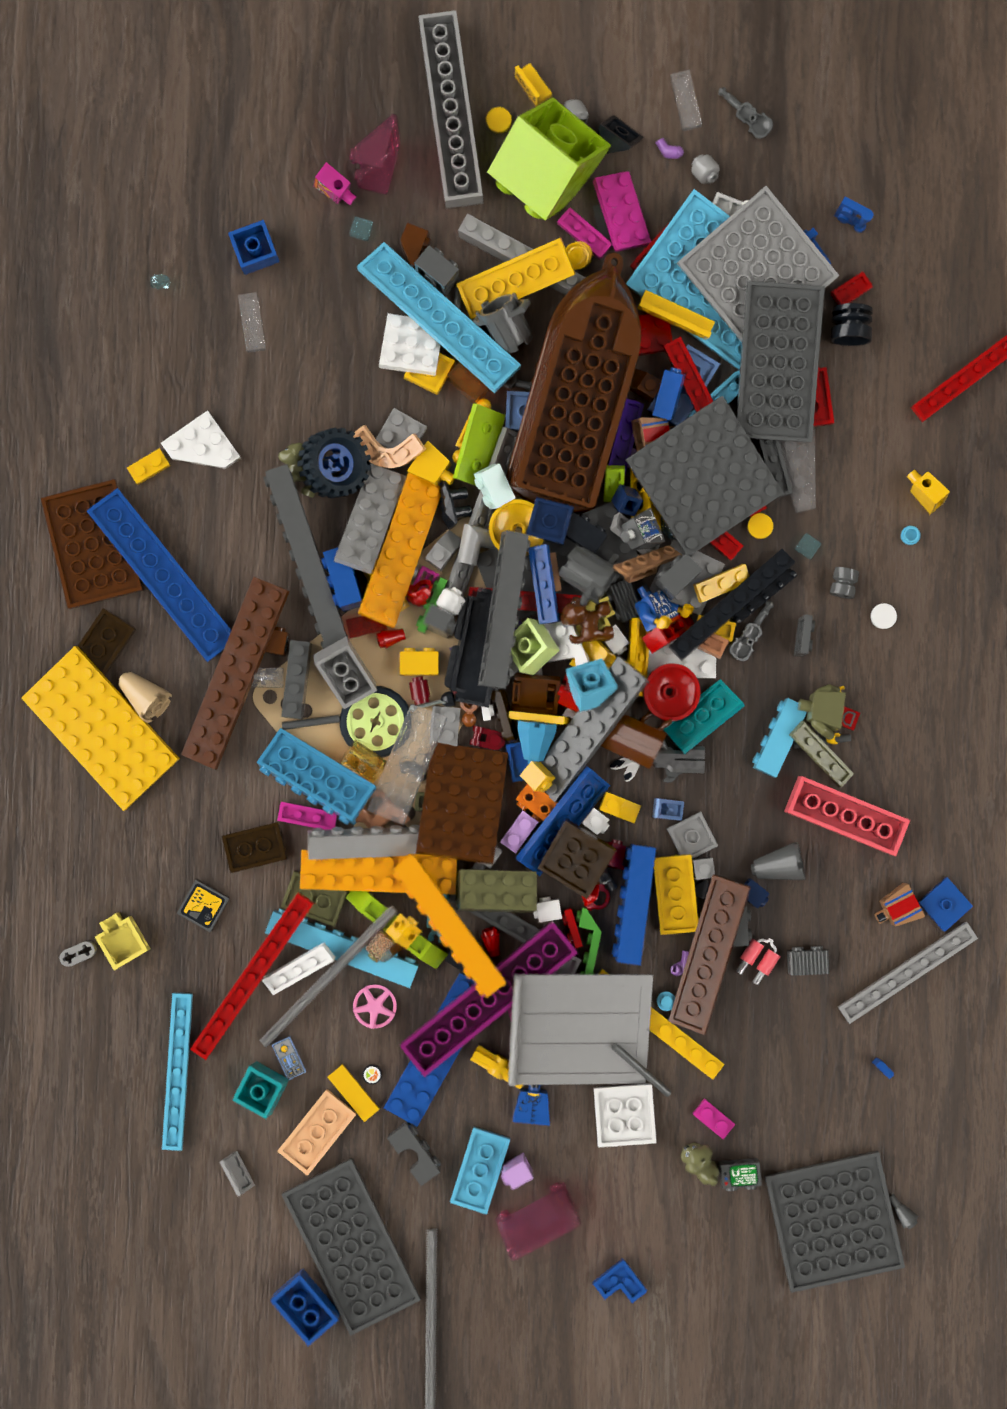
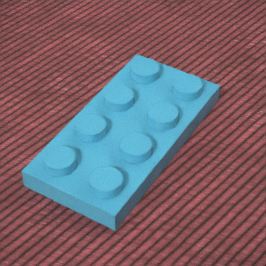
M473 1126L450 1203L487 1215L510 1143L509 1137Z

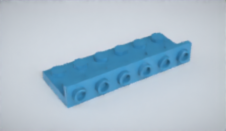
M282 728L279 729L257 761L260 767L259 770L267 776L271 774L276 777L275 780L279 784L291 786V790L299 796L304 794L310 803L314 805L320 804L326 813L338 815V819L346 825L349 823L352 825L356 824L355 819L377 788L371 782Z

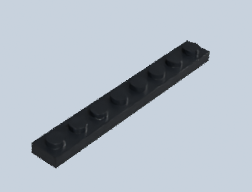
M781 549L671 643L669 649L683 661L795 564V561Z

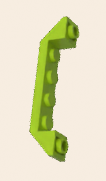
M350 891L346 899L373 923L381 917V914L383 915L384 911L386 912V909L388 910L369 891ZM395 915V917L391 918L392 920L386 923L387 925L382 930L386 931L398 916ZM421 934L407 948L416 957L435 969L439 967L448 955L434 942L431 943Z

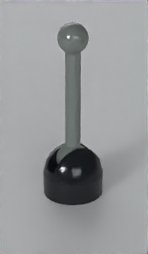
M453 691L443 693L440 700L417 706L411 705L409 709L411 712H415L417 709L440 703L446 707L456 705Z

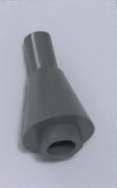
M891 1194L889 1196L890 1203L895 1208L902 1227L911 1229L918 1223L916 1220L918 1216L901 1204L894 1194Z

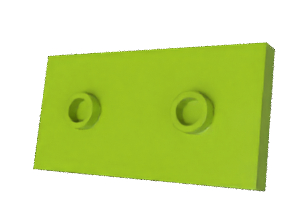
M473 403L453 475L454 479L476 486L474 473L489 466L506 415Z

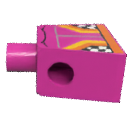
M327 162L315 176L314 187L339 204L343 199L351 205L357 197L349 190L351 183Z

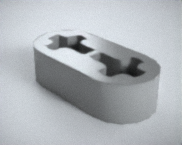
M84 941L64 950L60 954V962L67 967L73 966L93 957L97 952V947L92 941ZM85 944L92 949L89 951L90 955L87 952L80 953L81 950L85 949ZM67 952L69 955L76 953L77 955L76 957L71 959L72 963L70 962V960H65V957H67Z

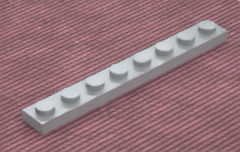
M964 922L839 1005V1010L849 1024L977 940V936L969 924Z

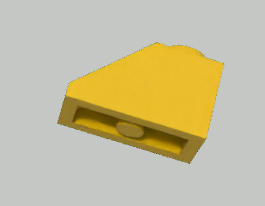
M605 792L599 810L635 824L641 805Z

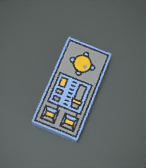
M290 1036L272 1044L284 1073L289 1080L306 1072Z

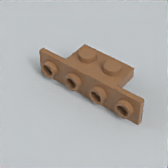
M668 545L614 565L613 569L624 575L626 582L632 583L656 574L658 566L673 561L681 553Z

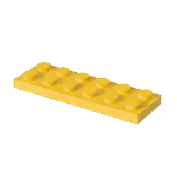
M558 238L463 280L456 285L472 320L477 316L476 311H481V304L485 301L490 302L500 296L514 292L518 299L576 273L562 238Z

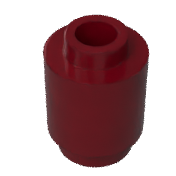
M423 676L412 678V682H409V688L414 704L430 702L429 697L431 696L428 680H424Z

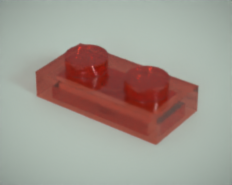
M365 616L346 619L350 639L378 633L381 630H388L387 625Z

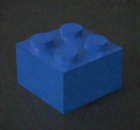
M264 220L228 233L244 275L280 262Z

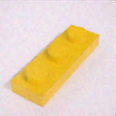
M741 564L693 584L698 602H705L737 588L749 577L746 564Z

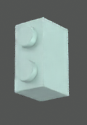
M500 463L492 464L474 473L475 484L481 490L483 502L489 509H497L515 499Z

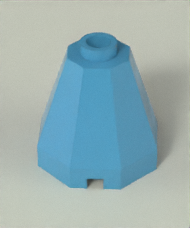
M518 720L517 729L524 760H528V764L531 761H544L555 736L557 724Z

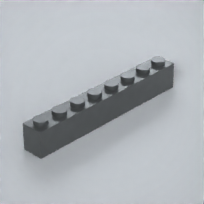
M508 530L501 533L479 686L506 689L510 681L508 669L513 661L511 649L516 642L514 630L519 622L517 610L522 602L520 590L523 589L525 582L522 577L523 570L525 571L527 568V559L525 557L526 551L528 552L530 548L529 534Z

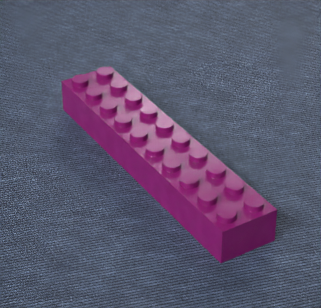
M552 920L495 966L506 980V984L486 997L485 994L481 996L476 990L475 985L477 983L475 982L403 1040L400 1047L425 1077L512 1006L514 974H552L578 953L577 950Z

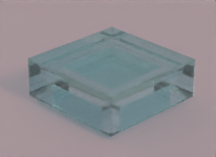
M354 217L349 235L368 241L373 221Z
M805 533L794 550L811 560L822 543Z

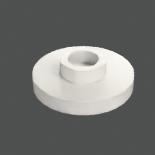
M879 604L871 611V621L877 628L887 629L896 622L897 613L889 604Z

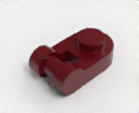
M473 726L472 731L474 734L473 739H470V745L498 750L504 746L505 740L501 732ZM481 733L487 735L486 742L480 741Z

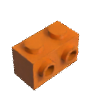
M528 783L516 797L518 801L516 805L524 811L528 808L533 812L532 817L539 823L547 818L558 803L552 801L545 792L534 791Z

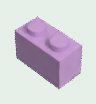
M522 810L500 842L516 853L538 821Z
M524 1153L503 1163V1170L501 1171L503 1175L501 1176L506 1186L510 1185L512 1190L533 1179V1170Z

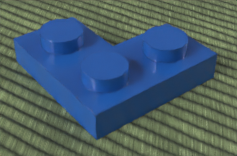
M624 1258L593 1281V1285L604 1299L621 1288L631 1303H633L647 1292L646 1287Z

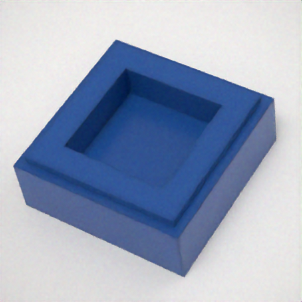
M875 1058L872 1061L887 1078L891 1079L894 1076V1072L881 1059Z

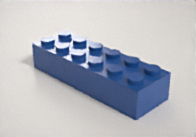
M630 844V847H626L625 859L628 860L627 867H624L622 872L625 884L620 887L619 897L622 898V905H618L617 916L620 918L619 924L615 925L614 935L617 937V943H613L612 955L620 963L641 965L656 848L651 846Z

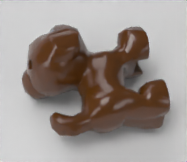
M573 597L572 601L564 607L563 612L560 614L559 619L563 625H581L580 636H569L572 644L593 642L595 640L610 641L614 638L612 626H605L601 630L598 629L599 619L610 614L608 601H603L596 605L595 611H588L585 606L580 604V597Z

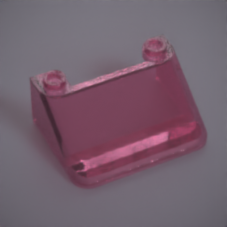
M396 114L389 116L362 139L355 148H351L349 159L352 160L353 164H360V169H357L355 173V181H358V188L385 195L388 194L401 141Z
M565 1182L553 1184L549 1187L550 1194L512 1214L508 1210L498 1214L496 1223L510 1260H516L581 1224L579 1209Z

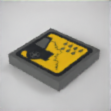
M196 879L177 914L211 932L230 898Z

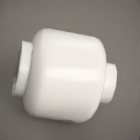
M452 587L451 590L445 588L437 599L436 604L439 608L457 615L465 603L464 597L461 596L463 592L455 587Z

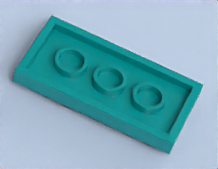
M720 679L700 695L697 707L689 716L678 721H672L663 731L686 754L745 705Z

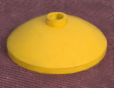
M516 499L500 506L494 511L489 523V534L494 546L498 550L502 532L506 530L515 532V529L519 527L522 529L521 533H527L534 507L533 503ZM528 537L530 547L540 546L544 542L543 539Z

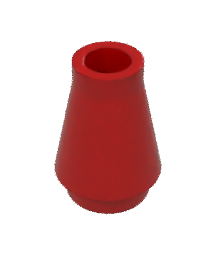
M403 628L381 630L380 633L376 634L379 647L385 649L406 639Z
M497 927L483 929L481 938L489 957L500 955V932L497 931Z

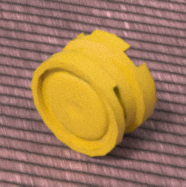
M578 241L566 247L574 270L582 269L590 264L593 253L591 247L586 242Z

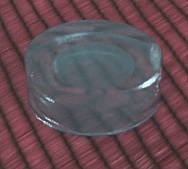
M155 275L150 278V284L154 289H165L170 286V280L166 275Z

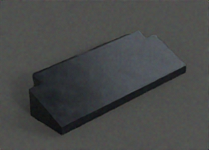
M478 588L476 597H464L465 603L458 613L454 637L459 641L458 645H454L451 648L444 685L449 690L456 691L455 701L489 708L493 688L479 686L478 683L493 590Z

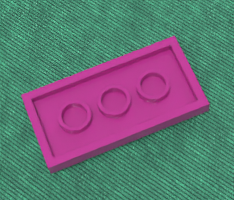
M629 171L594 178L593 184L615 252L649 245L651 239Z

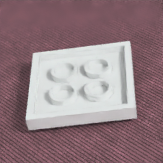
M388 314L379 368L436 376L441 345L409 316Z
M651 1083L594 1087L598 1147L656 1143Z

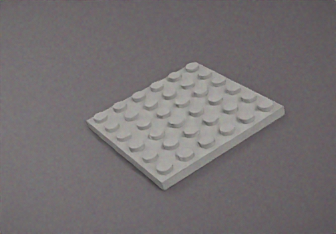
M767 186L761 189L676 263L741 342L747 281L825 286L826 288L839 276Z

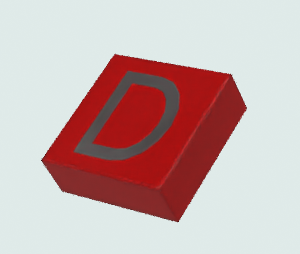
M844 706L842 727L854 731L861 713Z

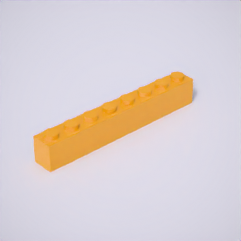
M411 855L393 868L395 870L393 875L399 883L403 882L406 885L407 889L405 891L411 899L415 898L419 903L417 905L418 910L422 915L427 914L430 921L428 923L434 931L438 930L442 935L440 937L445 947L450 946L453 950L451 955L457 963L461 962L465 967L463 971L469 979L473 978L477 983L475 988L481 996L485 994L488 997L506 984V980L415 855Z

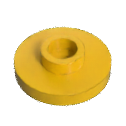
M502 107L491 109L486 117L488 128L495 133L507 131L511 125L509 111Z
M763 513L753 515L748 521V532L757 539L768 537L773 530L772 519Z

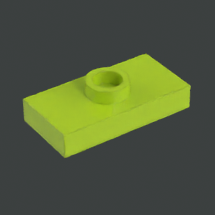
M625 465L606 466L604 502H612L611 499L619 484L624 485Z

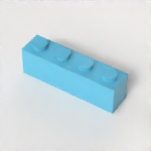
M789 698L780 701L776 711H779L776 718H772L768 726L771 730L768 736L764 735L760 744L763 747L760 753L757 752L752 761L754 769L773 778H777L794 741L789 734L804 720L807 713L798 710V702Z

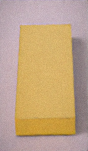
M509 711L508 716L509 719L562 725L569 724L570 718L567 716Z
M344 1064L340 1065L328 1076V1079L364 1122L380 1109Z

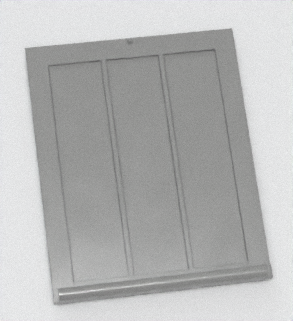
M514 974L508 1085L646 1084V1079L614 1052L612 1046L617 1043L647 1069L653 974Z

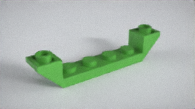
M582 907L581 911H577L575 922H579L578 927L593 931L588 933L586 944H589V950L584 952L582 963H585V969L580 971V974H593L601 930L588 910Z

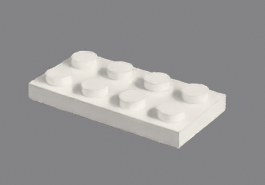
M671 643L653 654L649 650L648 676L661 665L675 663L689 668L697 678H716V657L702 650H694L683 661L669 649Z

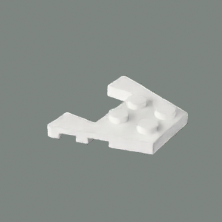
M561 622L544 624L560 650L548 662L575 658L576 666L589 662V656L585 653L582 643L572 644L569 640L570 635L579 636L576 626L563 625ZM542 668L535 674L542 675Z

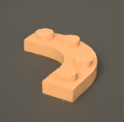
M363 425L354 432V438L360 436L363 440L360 443L361 446L366 445L368 448L365 451V455H370L371 460L368 461L376 466L384 468L401 467L414 460L426 450L416 433L409 436L398 446L386 448L377 442L366 425Z

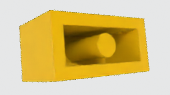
M404 648V651H400V675L439 676V652L435 651V648H423V651H416V648Z

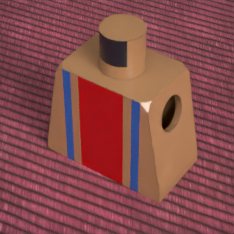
M642 417L632 420L631 424L636 451H639L675 426L669 427L668 420L664 418Z
M908 883L900 884L879 901L883 909L874 914L879 924L889 920L893 926H899L925 917Z

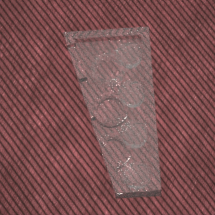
M813 430L811 443L779 441L793 491L791 496L796 513L816 508L815 430Z

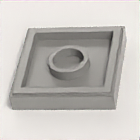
M701 811L666 828L679 855L692 854V859L718 846Z

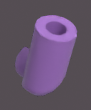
M664 138L656 142L665 158L678 159L683 155L682 147L668 146Z
M682 950L681 960L671 966L670 971L673 975L680 976L683 974L689 951Z

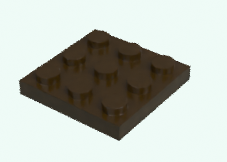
M566 819L538 869L588 899L617 849Z

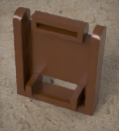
M515 673L511 710L557 715V702L559 698L557 693L560 688V677ZM548 690L555 691L554 702L546 701Z

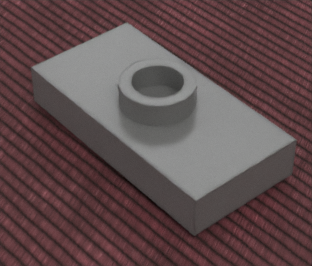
M238 1151L233 1152L220 1161L237 1196L244 1194L255 1186Z

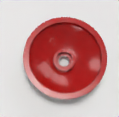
M668 663L657 667L647 677L649 682L643 688V697L647 708L656 717L662 720L672 719V721H678L689 716L697 707L700 699V684L695 674L689 668L680 664ZM667 688H671L672 690L671 694L669 695L666 694Z

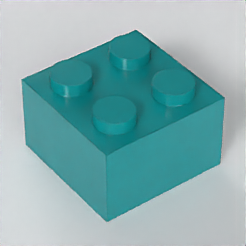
M256 1061L249 1066L232 1100L267 1119L273 1114L289 1079Z

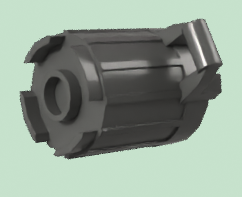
M515 292L500 296L490 302L485 301L481 304V311H476L477 316L473 322L477 326L486 325L493 340L509 354L518 351L517 346L524 341L526 345L529 344L533 338L532 329L523 314L529 307L530 301L528 299L519 300Z
M575 546L568 555L569 560L566 566L562 565L559 576L563 577L562 580L583 592L580 600L582 606H586L589 600L598 605L600 603L599 600L604 596L612 582L615 583L619 577L617 575L618 571L613 569L619 560V555L613 554L607 562L588 549Z

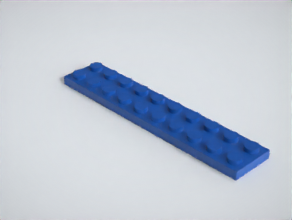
M118 488L89 508L87 513L207 663L224 650L232 630Z

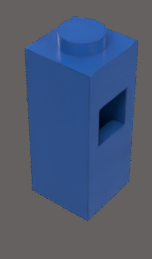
M671 367L670 370L664 371L653 416L674 420L686 374L681 373V369Z

